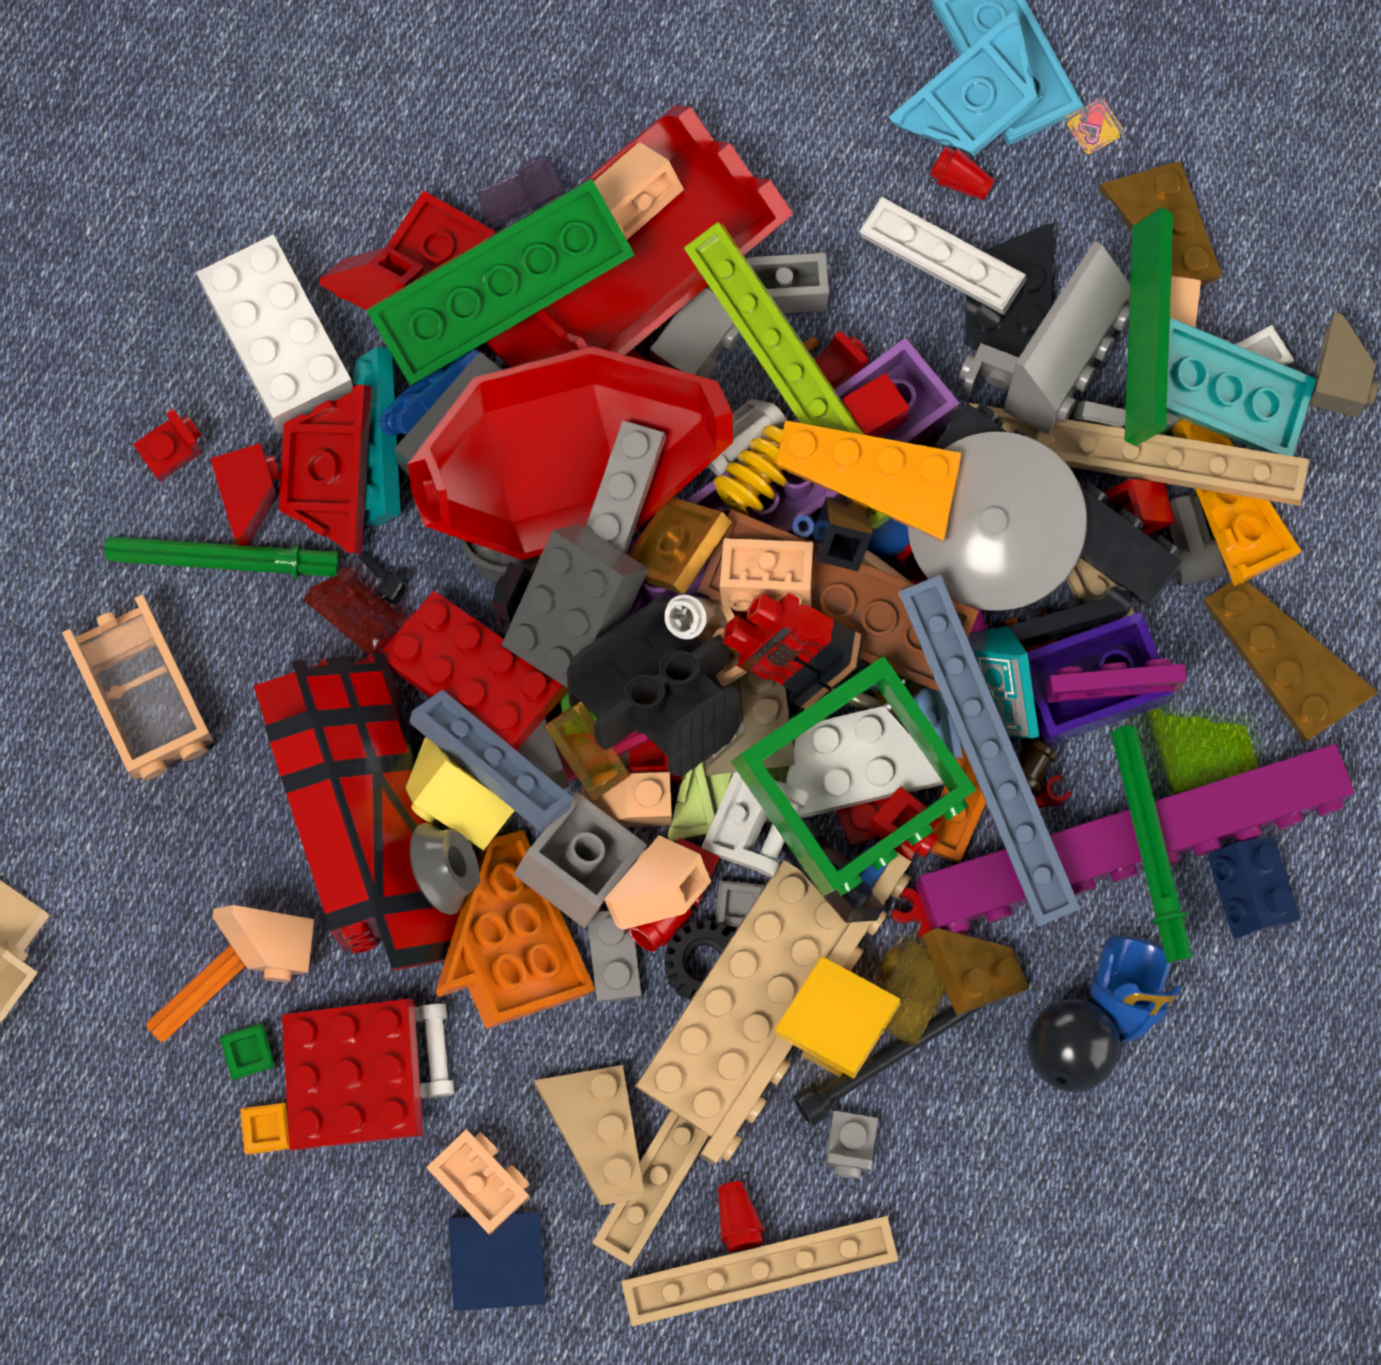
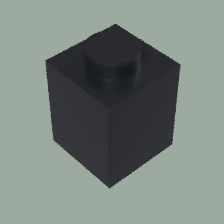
M826 496L812 532L815 561L858 572L873 535L869 507L866 508L862 505Z

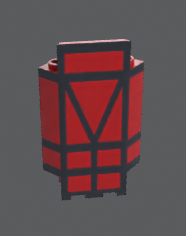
M374 654L354 662L352 656L325 658L320 661V664L307 667L305 660L291 661L295 672L253 685L266 724L264 727L330 932L342 951L351 949L352 954L370 951L378 946L377 940L382 939L393 971L445 962L460 911L449 915L432 906L422 894L413 875L409 853L411 838L417 826L429 822L411 809L413 803L405 789L419 753L386 655ZM436 818L432 823H429L440 830H444L442 823Z

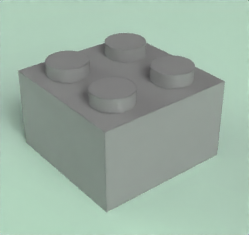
M576 791L572 796L574 799L570 810L543 831L526 852L513 875L585 929L604 905L605 897L635 864L639 855L647 847V844Z

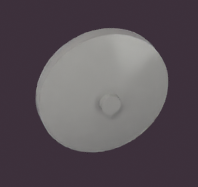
M979 433L965 437L946 447L944 450L959 452L962 457L945 541L942 543L929 537L924 532L911 526L908 527L911 549L923 573L928 579L941 574L950 598L977 609L999 611L1016 609L1037 602L1049 595L1072 572L1082 553L1086 539V503L1080 484L1072 470L1049 447L1027 436L1016 433Z

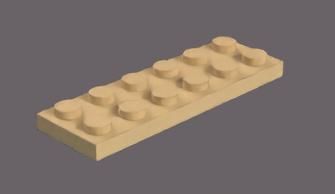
M785 860L780 862L775 876L770 877L635 1084L636 1088L709 1137L713 1136L777 1037L775 1035V1028L821 956L825 958L829 956L849 923L844 922L799 869Z

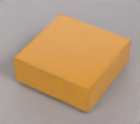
M286 1103L240 1109L244 1152L246 1155L289 1150Z

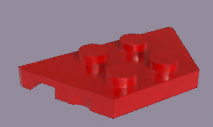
M356 385L351 388L352 392L335 401L327 400L316 406L311 413L299 415L283 424L279 510L294 520L303 522L317 534L325 536L341 545L342 549L348 553L362 554L372 387Z

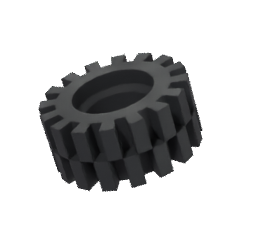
M704 920L703 923L693 921L688 923L687 927L683 929L681 927L675 932V936L672 939L670 938L664 959L665 974L671 988L673 987L681 998L686 997L691 1000L704 980L695 977L689 971L687 958L690 952L699 946H710L721 954L733 936L734 932L728 931L726 925L720 922L717 925L711 923V920Z

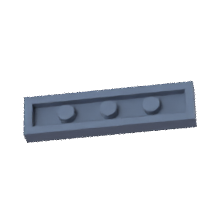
M441 690L412 711L410 724L540 832L570 810L574 799L571 795L445 691Z

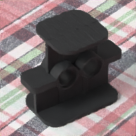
M660 597L651 601L646 607L639 609L637 613L629 616L625 621L620 622L615 628L608 630L603 636L595 639L590 645L583 647L577 655H574L567 669L569 703L574 709L588 708L597 717L594 723L595 742L602 749L607 750L634 731L645 734L667 755L668 771L674 776H683L732 741L740 725V693L732 686L720 689L710 679L723 670L729 662V646L723 643V637L717 635L702 644L695 637L692 639H682L675 636L665 624V610L671 600L667 597Z

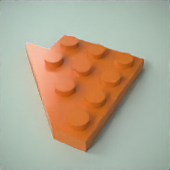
M524 830L495 837L484 851L482 849L479 850L477 862L481 879L480 884L465 898L436 988L438 997L468 988L486 1029L584 998L596 991L560 910L513 875L526 852L531 847Z

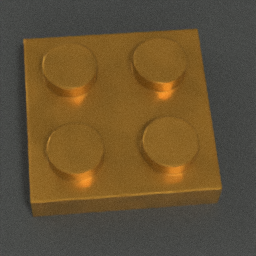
M672 498L656 512L628 555L649 568L643 582L684 595L689 586L696 580L699 571L713 550L720 544L723 535L732 521L721 511Z

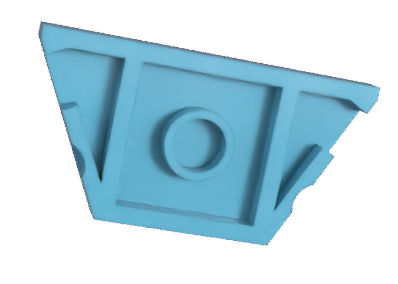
M1014 10L891 114L889 116L891 122L896 127L952 149L958 147L965 154L974 157L1039 102L1017 13Z

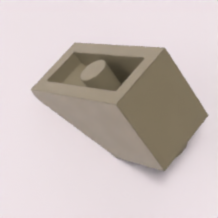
M1334 312L1325 328L1314 375L1316 382L1309 405L1358 417L1366 405H1373L1379 381L1373 380L1376 364L1343 314Z

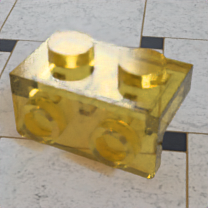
M912 940L900 943L898 947L892 945L886 953L880 969L884 970L885 973L878 987L900 998V1006L891 1018L885 1031L915 1046L918 1044L945 988L928 949Z

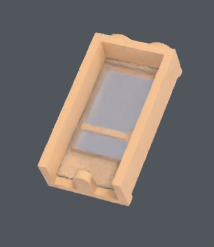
M142 594L135 598L139 608L115 618L112 612L105 613L96 619L98 627L77 637L71 629L62 632L119 755L134 781L141 777L143 781L154 779L167 771L166 765L181 758L183 761L196 759L207 752L206 746L214 743L153 612Z

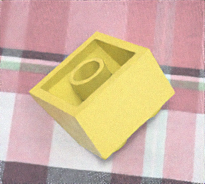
M425 737L405 788L413 803L411 809L429 823H432L436 818L448 826L446 830L460 832L467 840H470L484 851L515 810Z

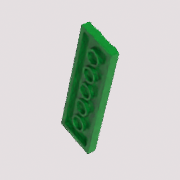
M589 178L366 308V312L411 386L635 254L594 181Z

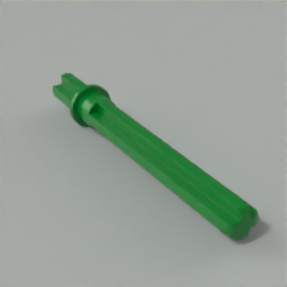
M110 536L106 539L104 548L105 558L110 562L292 574L293 579H299L300 575L338 577L340 554L338 552L302 550L300 544H295L294 548H273Z
M1134 725L1121 726L1114 729L1112 739L1155 915V918L1151 920L1152 925H1158L1167 964L1185 961L1192 957L1183 920L1188 915L1187 912H1182L1137 728Z

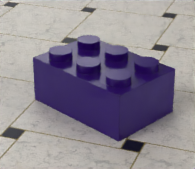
M1141 612L1027 652L1039 737L1041 742L1047 746L1165 705L1174 693L1165 692L1047 703L1045 685L1050 675H1056V670L1082 667L1083 672L1100 671L1102 665L1110 663H1126L1127 668L1144 667V663L1147 661L1160 659Z

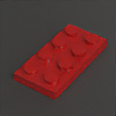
M435 591L428 596L379 653L386 655L392 671L430 698L441 690L445 691L516 751L568 691L565 686L502 646L504 640L502 637Z

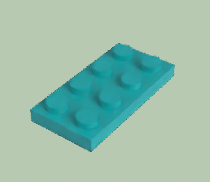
M1170 317L1167 413L1256 450L1293 456L1316 379Z

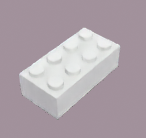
M274 234L196 272L209 303L279 434L283 432V424L299 415L311 413L316 406L327 400L335 401L352 392V381Z

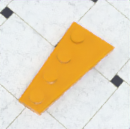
M785 420L776 464L785 471L829 491L832 490L857 504L876 510L891 517L894 521L908 527L911 526L928 534L929 537L944 543L962 455L954 451Z

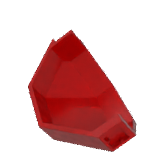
M593 346L477 376L471 380L409 461L408 471L412 496L425 527L520 560L542 555L552 530L580 524L584 528L586 527L622 420L664 432L667 437L635 528L637 529L733 443L732 410L718 381Z

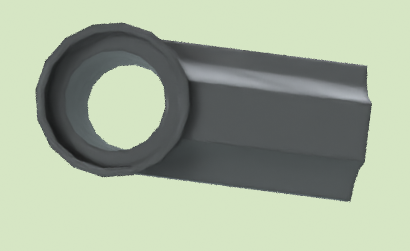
M1187 495L1169 501L1175 523L1167 526L1166 529L1170 542L1180 550L1177 558L1182 561V566L1174 576L1179 587L1222 577L1224 574L1222 555L1217 542L1214 539H1210L1199 497Z

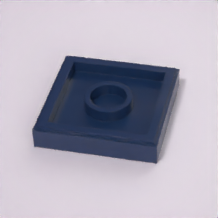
M540 1212L511 1214L491 1235L473 1217L449 1218L454 1311L546 1305Z

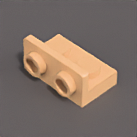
M724 538L720 577L722 605L729 606L737 611H748L752 600L760 593L778 602L789 592L799 598V605L811 607L813 542Z
M466 1129L426 1168L477 1223L491 1235L515 1210L530 1199L529 1195L524 1191L530 1184L513 1165L504 1170L493 1158L499 1151L481 1132L473 1137Z

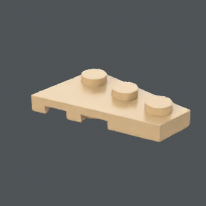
M623 1065L534 1080L535 1088L548 1107L553 1121L566 1140L577 1165L599 1205L645 1198Z

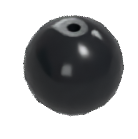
M1064 999L1040 1012L1028 1033L1027 1051L1034 1071L1048 1085L1062 1091L1073 1093L1086 1092L1100 1085L1108 1079L1120 1058L1121 1043L1115 1023L1106 1011L1088 1001Z

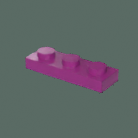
M1155 659L1145 662L1144 667L1127 668L1126 663L1105 664L1100 667V671L1083 672L1082 667L1061 668L1056 670V675H1050L1045 688L1047 703L1176 692L1181 690L1187 680L1184 664L1171 665L1170 659Z

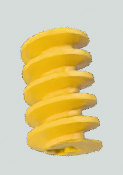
M771 425L765 426L761 431L762 439L753 438L750 441L749 447L751 451L743 450L738 454L739 464L729 463L725 469L727 476L718 475L714 479L713 483L717 493L730 509L749 516L746 511L748 506L761 512L764 508L758 496L762 494L769 499L775 497L770 483L773 481L783 487L787 485V480L782 474L783 469L779 468L776 464L783 429Z

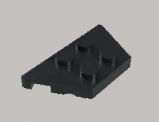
M1045 224L983 251L1024 273L1027 280L1005 315L965 294V345L978 350L980 343L1018 358L1020 357L1052 307L1053 224Z

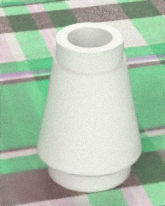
M676 596L666 607L665 624L675 636L682 639H692L698 636L716 617V604L708 597Z

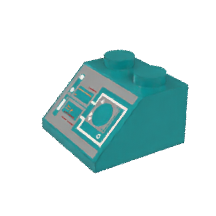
M1009 626L970 633L968 641L1008 736L1023 738L1039 737L1027 652Z

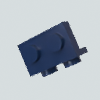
M1274 836L1236 842L1208 855L1212 874L1233 938H1242L1257 931L1286 926L1301 920Z

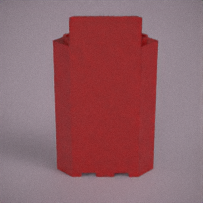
M674 105L582 181L584 182L589 178L595 181L637 143L644 144L669 160L684 190L627 240L635 255L491 338L485 344L509 368L592 346L626 355L708 286L684 247L719 222L724 225L742 254L745 255L792 216L793 212L770 179L753 177L731 143L713 140L691 106Z

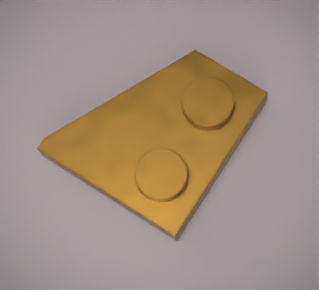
M940 928L933 929L922 935L956 1015L1010 998L1030 989L1012 947Z

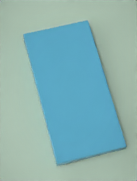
M933 0L932 7L959 56L1014 10L1017 13L1039 102L1001 133L1007 146L1082 112L1084 106L1026 0Z

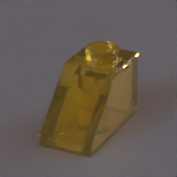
M580 701L547 723L544 728L585 791L594 801L631 775L612 747L604 750L595 742V721Z

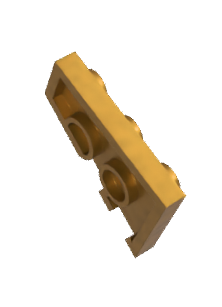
M1181 161L1100 184L1099 192L1107 202L1110 200L1122 215V221L1130 231L1133 230V225L1161 207L1173 213L1171 276L1201 280L1200 286L1220 280L1222 273Z

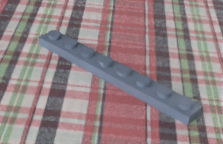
M941 574L899 591L900 598L1037 926L1039 927L1080 910V906Z

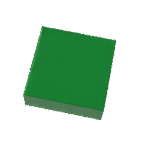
M263 1023L219 1037L232 1081L277 1068Z

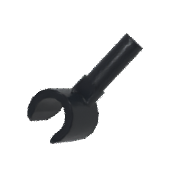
M366 550L362 551L358 558L382 581L376 589V593L392 605H397L406 592V587L402 583L401 578L391 571L388 572Z

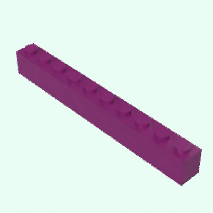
M1336 744L1157 800L1155 805L1169 863L1172 866L1180 862L1178 855L1193 850L1196 857L1203 856L1221 849V841L1234 837L1237 842L1252 840L1263 835L1262 828L1274 824L1277 825L1278 830H1284L1304 822L1302 815L1315 811L1318 812L1319 817L1339 812L1345 808L1343 802L1355 792ZM1130 809L1050 834L1075 896L1095 890L1097 888L1095 882L1109 877L1112 878L1113 883H1119L1139 875L1137 868L1143 867ZM1006 849L919 876L914 884L931 930L940 928L961 934L971 929L969 922L986 917L988 924L995 923L1013 916V908L1028 904Z

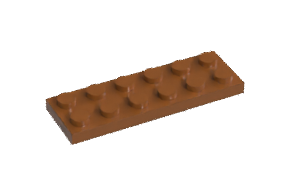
M731 509L728 518L732 523L723 535L720 544L714 549L697 592L721 601L720 577L724 538L810 541ZM813 553L811 607L863 635L859 659L872 664L884 656L897 675L939 691L899 595V591L915 584L864 563H861L857 572L815 561V554ZM952 600L968 639L979 611Z

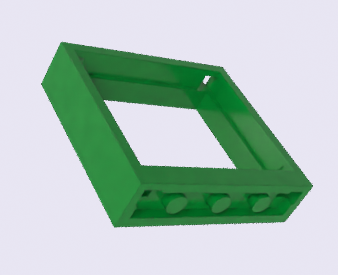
M884 656L730 761L822 896L835 890L842 896L863 881L859 876L860 872L870 865L877 871L899 856L894 848L906 840L913 846L934 831L930 826L932 821L941 815L948 821L969 806L965 798L976 791L972 782ZM876 684L949 792L837 871L762 761Z

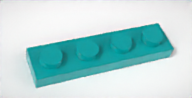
M376 347L355 360L356 365L353 371V379L356 385L372 387L364 525L380 526L401 515L398 461L394 449L397 446V436L383 434V431H380V426H378V420H380L382 412H386L385 409L395 401L392 354L389 349Z

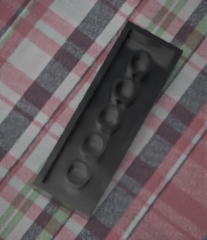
M967 402L935 446L937 449L944 450L956 441L971 435L1007 431L1001 428L1004 424L1001 421L1002 418L983 403L974 408ZM1016 429V430L1013 432V433H1016V434H1020V435L1026 436L1024 433H1022V432L1019 431L1018 429ZM1086 482L1081 489L1087 509V533L1080 558L1117 586L1128 589L1133 598L1150 609L1180 570L1182 561L1177 558L1180 550L1161 535H1158L1153 540L1142 532L1144 523L1124 508H1122L1119 514L1107 506L1109 502L1107 500L1108 496L1091 483Z

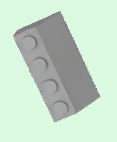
M1096 241L1093 242L1015 364L1003 412L1047 434L1051 433L1058 420L1063 423L1067 421L1076 403V399L1073 398L1076 391L1085 392L1096 370L1092 367L1097 359L1102 362L1106 359L1115 338L1111 337L1116 329L1123 331L1129 322L1130 284L1102 244Z

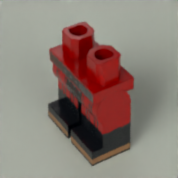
M789 592L778 602L760 593L752 600L747 611L746 619L753 622V625L735 616L725 627L723 643L739 652L737 667L746 672L752 670L758 677L765 680L772 679L794 692V703L804 709H807L829 694L831 688L837 687L858 669L863 635L810 606L799 605V598Z

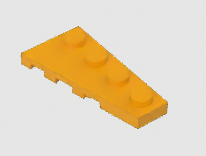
M1183 419L1171 428L1174 437L1233 446L1229 438ZM1195 488L1234 587L1292 560L1302 552L1269 500Z

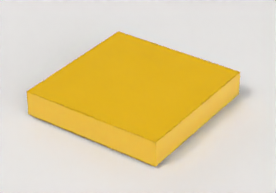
M821 956L775 1028V1035L846 1075L855 1078L900 1006V998Z

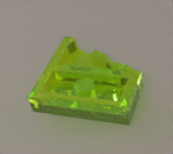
M1157 709L1149 711L1147 714L1172 794L1198 788L1259 768L1246 726L1226 722L1217 724L1210 722L1208 719L1194 716L1189 718L1164 714V711Z

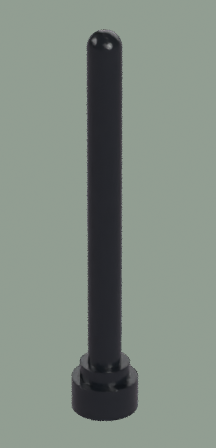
M950 1006L867 1059L855 1078L844 1074L823 1088L820 1086H816L813 1089L806 1087L795 1094L793 1100L798 1110L811 1127L815 1126L828 1117L826 1112L833 1109L832 1103L980 1008L956 1015L953 1006Z

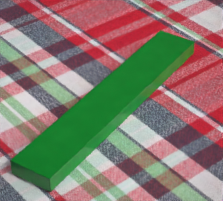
M1163 207L1133 225L1124 441L1134 446H1138L1166 429L1173 213Z

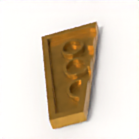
M1231 581L1202 602L1304 743L1329 728L1378 693V691L1249 582L1245 581L1234 587Z

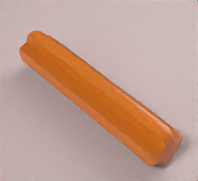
M231 944L147 1021V1029L157 1040L161 1042L166 1041L245 967Z

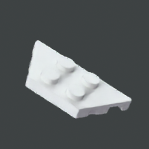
M885 706L822 720L795 739L793 748L795 765H789L785 783L797 787L810 795L805 807H799L797 814L800 818L889 798L900 786L910 793L944 784L911 735Z

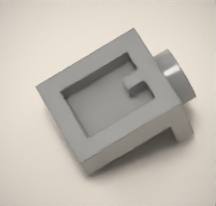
M980 343L976 355L968 354L962 366L959 378L965 380L963 394L972 396L980 375L986 377L989 384L1000 389L1009 390L1015 364L1019 358Z
M833 1111L824 1165L834 1167L833 1175L860 1179L861 1172L870 1173L873 1165L872 1157L878 1118Z

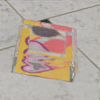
M1103 97L1068 115L1065 120L1066 125L1087 156L1122 137L1124 133L1123 127Z

